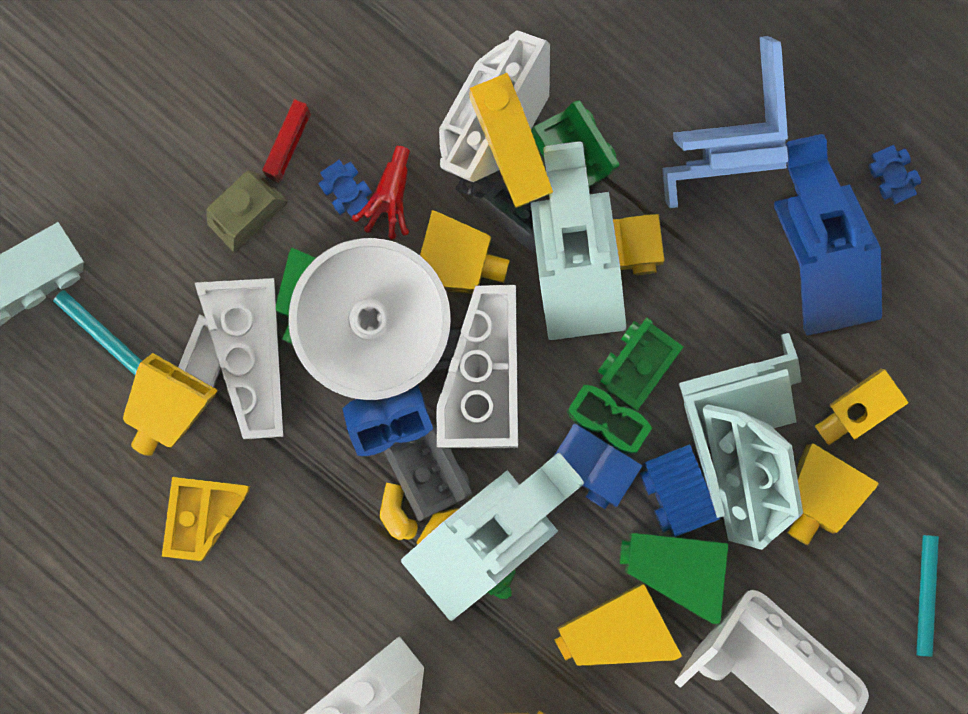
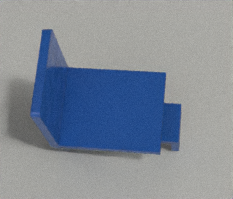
M823 134L788 141L786 143L788 153L787 170L795 185L798 196L775 201L774 208L800 265L803 329L806 335L880 320L882 318L881 247L851 186H840L828 162L827 140Z

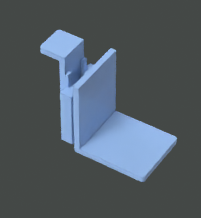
M769 36L760 37L765 123L673 133L674 141L684 151L703 149V160L687 161L684 166L662 168L665 202L669 208L678 207L676 180L787 168L788 153L785 139H788L780 41Z

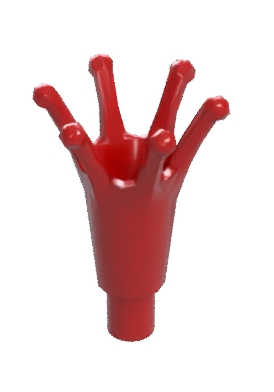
M395 147L392 160L387 163L375 193L363 209L352 216L351 220L353 222H358L363 216L371 217L367 226L364 227L366 233L371 232L380 214L386 212L389 218V239L394 240L396 238V215H398L401 233L404 236L409 234L403 212V197L408 174L406 164L410 154V150L406 147Z

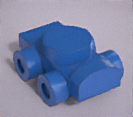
M892 145L871 155L874 162L869 164L868 167L874 179L880 177L882 184L879 185V191L884 200L891 198L894 205L917 195L914 187L921 184V178L916 170L907 173L904 166L911 163V158L906 149L897 152L895 146Z
M338 160L320 172L324 180L318 184L326 196L332 192L336 195L337 199L331 203L339 215L347 211L352 218L353 215L359 213L368 203L366 197L372 194V191L364 180L359 184H356L353 180L359 173L351 161L343 165Z

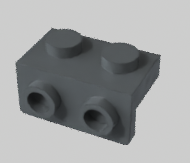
M437 423L432 425L433 429L425 436L410 442H397L384 451L418 522L472 495L469 488V478L466 472L458 466L452 453V448L437 447Z

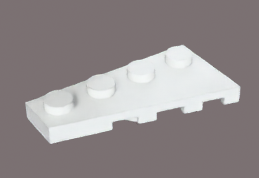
M274 278L196 282V290L243 439L283 437Z

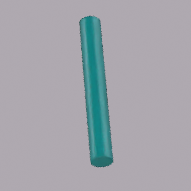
M65 290L58 293L53 302L130 372L136 375L142 360Z
M923 535L916 652L918 656L933 657L939 536Z

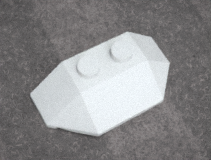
M517 30L509 36V40L497 45L476 62L439 128L442 155L440 167L443 170L471 182H475L499 170L469 99L470 88L508 72L531 129L549 98L550 44L546 40Z
M399 636L303 714H419L424 666Z

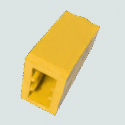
M642 583L557 627L561 636L554 639L565 661L573 657L577 666L670 661L682 657L650 594Z

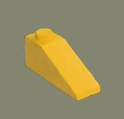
M508 72L471 87L469 99L515 208L553 193L527 118Z

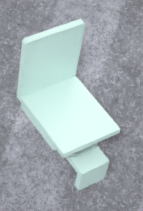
M582 142L545 146L543 152L546 173L553 193L549 194L550 200L530 203L548 339L557 340L626 330L621 270L609 192L589 193Z
M789 333L781 335L784 356L679 383L685 402L684 407L717 518L725 516L715 469L707 447L710 444L703 408L708 404L743 412L770 424L773 428L795 423L796 416L791 385L802 381L798 357Z
M560 453L553 456L520 485L507 470L443 521L403 557L401 562L446 617L452 621L558 532L546 515L580 488L584 481Z

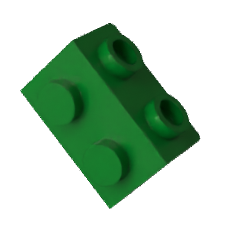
M576 100L565 111L531 129L535 143L543 157V148L545 146L572 142L583 143L589 188L607 179L619 167L613 147L604 140L596 127L592 113L585 109L580 100Z
M646 317L641 325L635 320L620 339L627 345L618 357L611 352L597 371L603 375L598 384L636 412L683 349L681 344L652 324L653 321Z

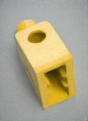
M432 210L420 256L437 273L446 292L473 294L475 286L480 285L481 277L504 283L510 262L508 259L488 254L491 236Z
M154 353L149 355L138 366L123 415L124 422L138 430L131 443L132 448L147 456L153 455L159 442L172 448L189 430L215 397L218 390Z
M880 368L832 402L830 407L834 413L815 425V427L828 445L847 432L850 433L853 439H856L909 402L886 370ZM857 403L863 404L865 408L864 415L857 420L850 419L848 409Z
M813 443L806 445L796 469L803 514L793 522L787 533L806 545H809L819 526L830 533H837L876 489L879 483Z

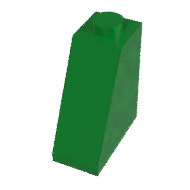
M629 533V540L621 541L619 564H626L625 573L707 622L720 624L728 552L727 543Z

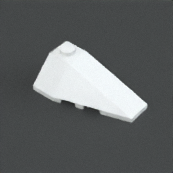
M516 285L475 286L455 353L449 366L446 381L437 404V447L476 449L518 448Z

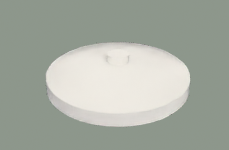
M354 239L338 244L323 252L301 275L292 294L289 307L290 337L295 352L303 366L318 382L328 389L355 399L378 400L389 398L416 386L429 375L439 362L447 345L450 332L449 301L437 273L413 250L385 239Z

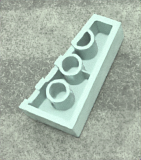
M59 222L0 254V326L22 310L30 309L41 303L47 294L58 287L61 290L65 289L81 278L79 274L83 272L84 261Z

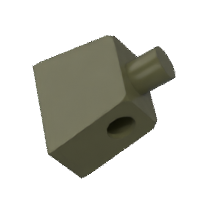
M248 170L206 209L207 225L235 253L279 212L288 201L261 173Z

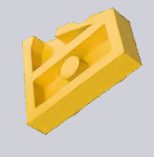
M172 477L162 557L204 561L248 495L250 486Z

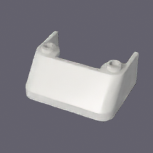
M756 590L746 592L721 619L720 624H717L695 649L675 680V683L681 688L698 671L714 680H722L732 672L779 714H862L869 698L865 684L856 674L766 595Z

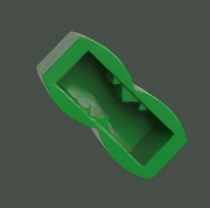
M583 385L567 410V414L575 424L587 431L600 433L607 444L626 454H635L652 429L649 422L641 414L626 407H618L609 394L590 385Z

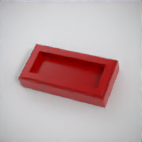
M296 99L293 100L262 169L266 178L278 183L282 181L311 116L307 104Z

